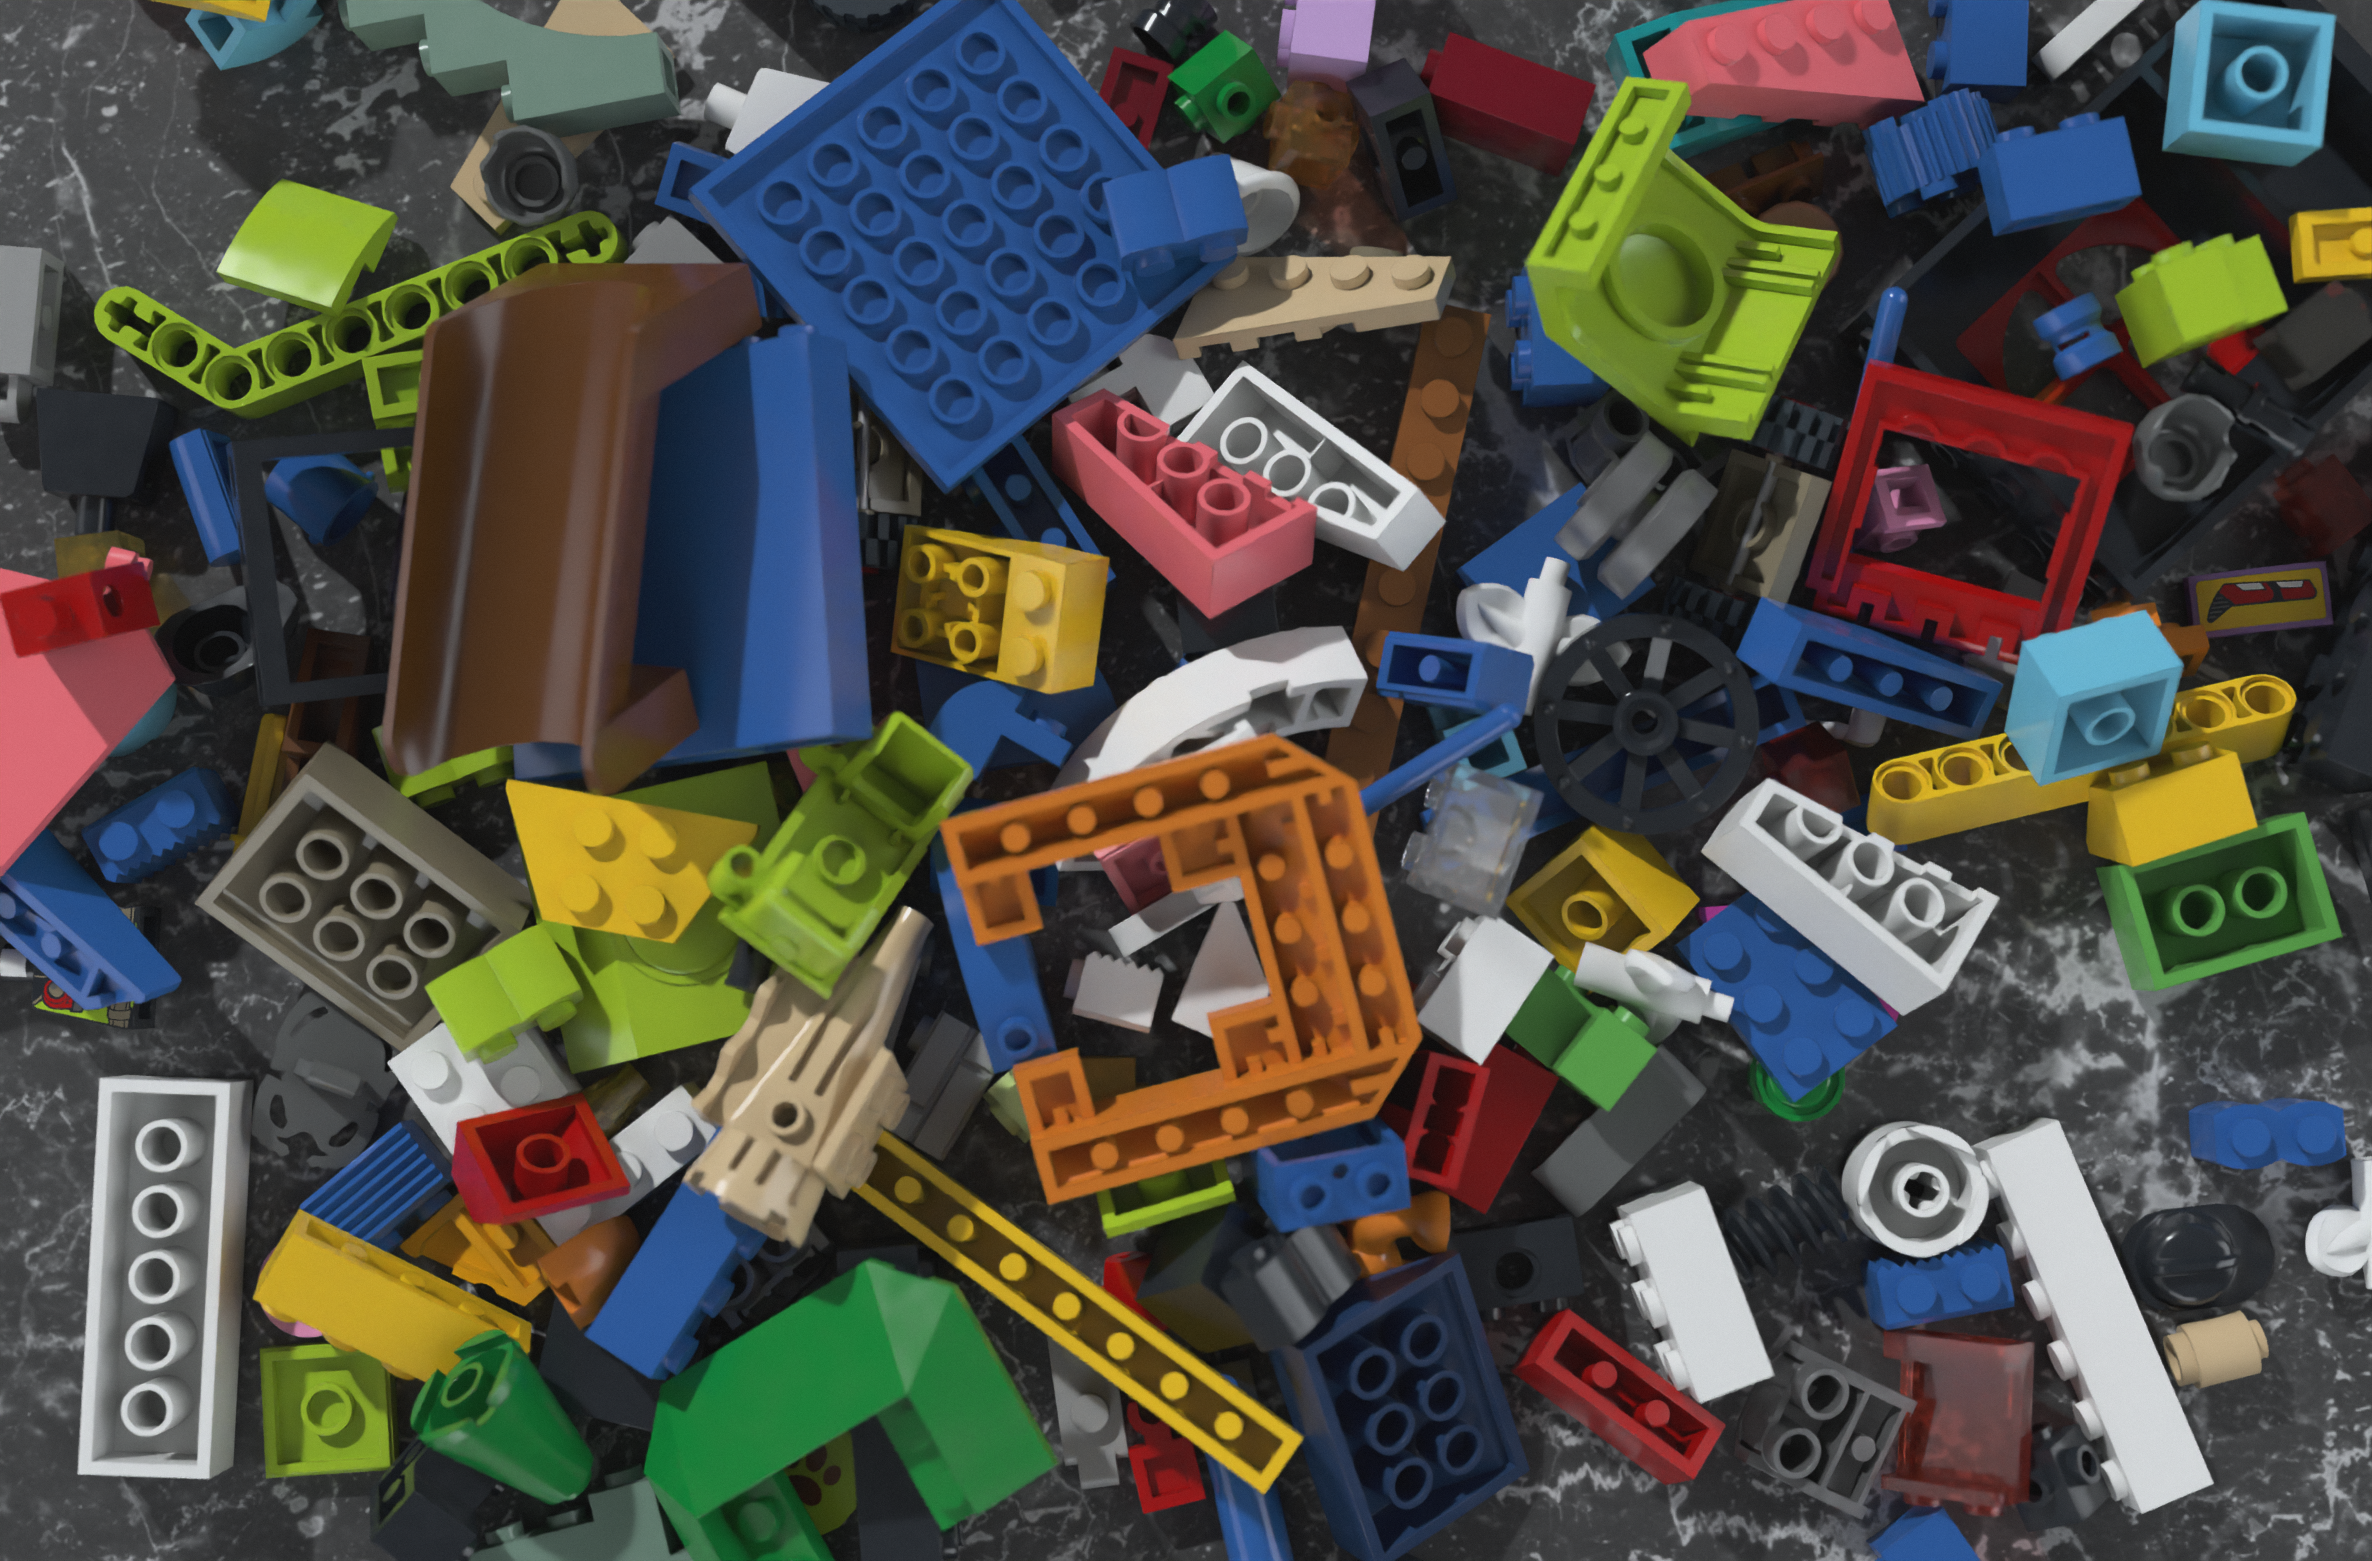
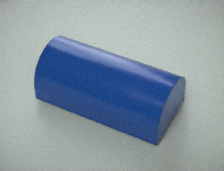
M198 428L172 440L168 444V449L210 566L226 567L239 564L241 560L226 446L231 440L227 435Z

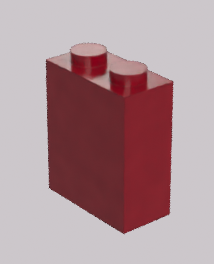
M1452 32L1449 33L1443 52L1430 48L1420 75L1421 81L1430 91L1441 135L1557 177L1560 176L1575 146L1596 88V84Z

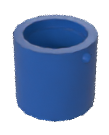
M342 454L281 459L272 470L264 486L266 500L310 535V543H321L327 547L339 542L358 525L370 509L379 490L374 472H363Z

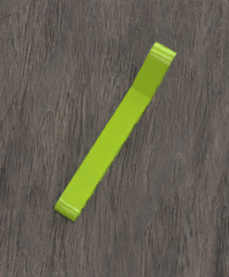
M591 210L578 212L345 305L340 318L323 313L237 348H232L139 290L128 286L115 287L106 291L97 302L94 317L99 332L108 340L238 418L251 420L264 417L365 377L361 358L423 348L427 327L431 322L465 304L464 296L466 289L477 280H489L490 290L522 274L528 261L535 257H549L550 263H567L558 251L562 247H565L570 252L566 256L572 263H624L629 257L627 241L607 216ZM599 235L603 239L600 242L602 253L591 257L588 254V251L591 249L589 239ZM430 303L431 314L426 324L418 329H407L406 316L409 310L416 304ZM132 313L156 327L151 338L126 324L128 317ZM361 326H370L371 339L367 347L360 352L349 353L347 341L352 331ZM190 340H196L198 352L195 359L185 367H178L176 355L179 348ZM310 349L312 360L307 371L300 376L291 377L288 366L292 356L300 350ZM250 372L252 378L251 389L246 396L232 401L229 391L232 381L241 373Z

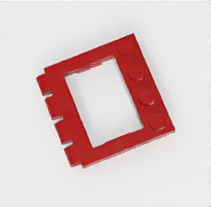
M1869 358L1805 583V587L1817 590L1811 611L1856 622L1861 603L1866 602L1874 605L1868 626L1920 639L1925 620H1934L1938 623L1932 643L1984 656L1990 636L2002 638L1996 660L2018 665L2022 642L2035 639L2043 634L2058 633L2070 630L2134 431L2133 424ZM1884 429L2080 479L2070 512H2065L2048 565L2046 578L2049 579L2042 596V602L1849 552L1852 548L1855 528L1861 529L1879 464L1874 462L1878 448L1883 440Z

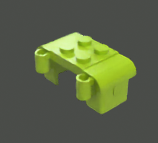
M901 712L890 713L876 727L871 724L872 739L799 749V756L802 762L816 773L817 776L761 855L748 846H735L719 859L707 874L709 890L726 904L717 919L826 1000L833 993L831 989L853 955L861 949L928 850L926 847L941 827L940 821L945 820L964 799L963 793L973 779V768L968 762Z

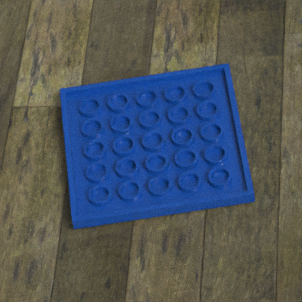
M1016 0L939 1L689 189L688 197L744 263H748L752 273L798 325L816 326L819 328V335L846 342L850 386L945 495L1209 284L1218 274L1234 263L1238 256L1236 253L1229 258L1215 262H1202L1199 256L1183 257L1174 261L1175 266L1171 270L1150 277H1140L1137 275L1136 270L1121 272L1102 199V184L1125 175L1163 168Z

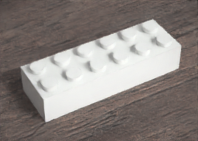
M140 1075L100 1078L78 1474L211 1479L233 1467L254 1080Z

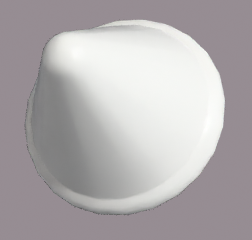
M1216 152V153H1212V154L1209 155V156L1224 155V154H1223V153H1218V152ZM1230 156L1249 227L1247 242L1237 246V254L1240 257H1246L1272 245L1286 232L1297 215L1300 205V192L1297 183L1289 175L1278 171H1269Z

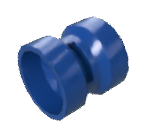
M2093 291L2053 309L2032 322L2040 340L2050 343L2056 354L2053 366L2061 381L2070 379L2123 352L2115 333L2106 331L2099 319L2102 308ZM2089 332L2090 337L2069 347L2068 342Z

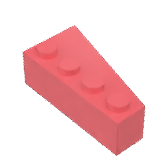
M1791 0L1690 20L1643 52L1652 79L1688 83L1692 101L1686 113L1689 116L1734 119L1740 114L1761 116L1763 122L1783 123L1789 118L1813 120V125L1835 127L1841 122L1858 123L1859 129L1866 130L1869 126L1875 125L1877 122L1893 116L1895 120L1925 102L1888 0Z
M1104 388L1052 413V472L1209 619L1312 564L1318 509L1313 504L1300 497H1297L1292 503L1271 492L1272 482L1252 470L1244 476L1218 462V451L1200 441L1193 444L1176 439L1169 435V424Z

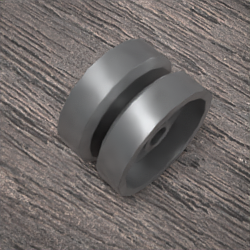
M1649 430L1620 461L1615 458L1575 503L1579 508L1553 538L1559 546L1577 561L1592 556L1610 536L1618 541L1617 544L1599 565L1597 579L1621 599H1624L1654 569L1718 493V490L1694 469L1681 472L1661 494L1657 493L1653 487L1671 466L1673 451Z

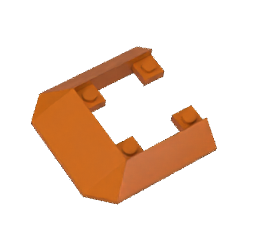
M1273 732L940 821L958 888H961L977 946L1043 929L1042 918L1028 872L1029 869L1158 835L1173 893L1238 876L1241 882L1271 996L1207 1013L1221 1068L1093 1102L1078 1047L1013 1065V1074L1031 1133V1145L1048 1204L1374 1118L1422 1039L1357 782L1354 778Z

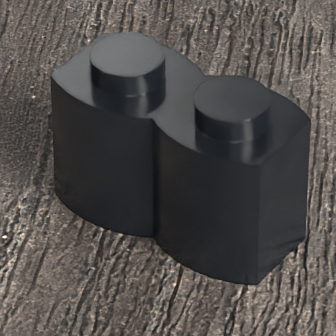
M1269 1217L1264 1223L1268 1231L1262 1238L1245 1245L1229 1259L1232 1268L1222 1279L1220 1287L1261 1352L1291 1345L1300 1340L1322 1319L1328 1309V1305L1346 1292L1359 1277L1362 1268L1333 1222L1280 1232Z

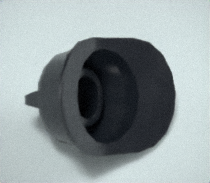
M277 581L284 643L286 645L294 635L300 620L299 600L291 588ZM244 584L235 586L202 603L189 606L171 615L157 629L154 635V639L176 677V680L173 682L175 685L192 687L204 695L224 697L235 695L249 688L256 681Z
M2215 1203L2170 1208L2146 1214L2128 1230L2121 1244L2119 1263L2131 1291L2139 1300L2159 1310L2189 1311L2230 1306L2252 1297L2264 1286L2272 1270L2273 1246L2268 1230L2255 1214L2238 1205Z

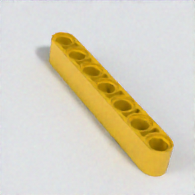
M2256 674L2177 692L2160 754L2132 762L2147 761L2149 767L2172 760L2171 750L2200 741H2209L2211 747L2237 752L2240 765L2276 755L2282 748L2295 707L2296 695L2294 689L2286 681L2276 676ZM2006 733L1882 763L1873 775L1865 821L1870 833L1874 832L1895 843V845L1910 844L2089 801V787L2110 780L2108 771L2121 765L2039 786Z

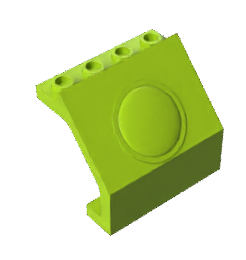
M1626 76L1525 264L1545 335L1691 448H1693L1699 433L1750 441L1841 252L1838 232L1766 223L1747 214L1669 148L1692 103L1688 83Z
M761 761L606 796L758 824L761 826L760 834L755 842L748 847L754 849L759 855H761L800 800L791 761L767 764V761ZM514 823L537 924L544 923L580 985L584 996L583 1000L574 1005L578 1011L577 1014L569 1021L560 1025L571 1074L733 1036L742 1029L750 1015L755 995L724 985V980L728 976L740 938L737 933L717 919L726 905L716 896L708 899L697 913L694 922L677 944L542 920L517 827ZM773 962L769 978L779 967L776 962Z

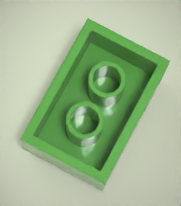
M2305 812L2276 815L2256 821L2258 825L2256 828L2135 867L2113 862L2095 868L2132 990H2162L2343 937Z

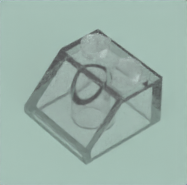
M1456 763L1448 768L1446 772L1443 771L1433 777L1424 800V806L1432 809L1423 834L1416 831L1413 832L1403 855L1401 868L1409 871L1406 883L1417 890L1497 921L1544 793L1461 763Z

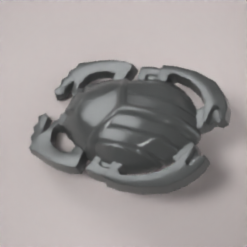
M312 990L303 995L289 1011L278 1031L274 1044L276 1049L272 1056L270 1067L274 1070H283L285 1073L281 1077V1081L267 1074L261 1082L253 1109L251 1135L257 1137L260 1144L266 1145L268 1151L277 1152L279 1157L289 1154L288 1146L280 1142L276 1137L289 1138L300 1132H307L314 1137L318 1148L327 1154V1156L312 1155L307 1159L311 1168L318 1166L322 1170L328 1168L338 1170L341 1167L345 1168L361 1154L375 1131L379 1114L364 1111L367 1107V1101H370L377 1107H382L388 1098L390 1090L395 1088L399 1079L392 1069L389 1072L384 1071L385 1050L380 1036L319 992ZM323 1006L326 1007L328 1013L306 1024L295 1038H291L290 1033L300 1020L313 1010ZM391 1045L393 1059L401 1051ZM275 1095L282 1097L285 1106L287 1123L283 1129L278 1128L271 1121L270 1105ZM351 1122L358 1124L357 1133L346 1145L341 1147L329 1145L331 1136L336 1135L343 1127Z

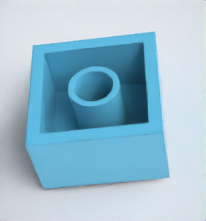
M2200 0L2176 22L2162 151L2294 167L2321 148L2335 15L2216 0Z
M2145 610L2119 617L2104 618L2096 623L2058 633L2040 635L2035 639L2022 642L2004 731L2039 786L2158 755L2161 751L2183 664Z

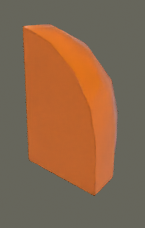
M627 1215L617 1216L592 1225L537 1260L544 1279L579 1330L596 1319L642 1247V1240L634 1221Z

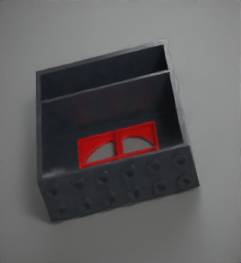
M2216 0L2330 14L2318 0ZM2335 19L2322 147L2294 167L2162 151L2175 25L2078 114L2096 112L2099 113L2100 121L2124 116L2142 194L2122 210L1999 236L1993 235L1985 200L1891 286L1903 289L1908 297L1893 364L2012 394L2007 387L2004 375L2003 344L2009 319L2020 297L2028 291L2037 292L2053 309L2077 298L2056 275L2055 269L2059 260L2073 253L2098 246H2131L2153 252L2157 255L2186 242H2191L2193 248L2226 234H2232L2235 244L2259 235L2288 310L2266 323L2208 344L2207 355L2222 365L2223 368L2254 386L2259 382L2270 389L2268 396L2294 414L2318 426V431L2372 381V278L2294 283L2288 218L2297 212L2372 207V57ZM1881 296L1838 335L1846 344L1843 348L1845 356L1861 373L1864 371ZM2123 316L2113 324L2107 325L2102 323L2106 331L2115 333L2123 352L2065 381H2061L2057 375L2032 398L2059 405L2097 369L2107 368L2125 384L2149 411L2173 400L2130 354L2128 343L2131 337ZM2088 332L2080 336L2081 340L2090 337V334ZM2229 429L2230 447L2237 452V458L2229 466L2230 469L2221 486L2195 501H2166L2153 494L2140 481L2133 457V442H2130L2083 587L2084 594L2079 605L2085 609L2092 607L2096 610L2098 607L2110 602L2122 601L2126 603L2138 598L2275 471L2286 458L2244 430L2237 434ZM1930 441L1932 449L1943 462L1954 469L1961 467L1977 484L1974 492L1986 508L1999 516L2004 513L2021 531L2018 534V539L2026 551L2041 562H2046L2047 560L2050 562L2065 512H2070L2080 479Z

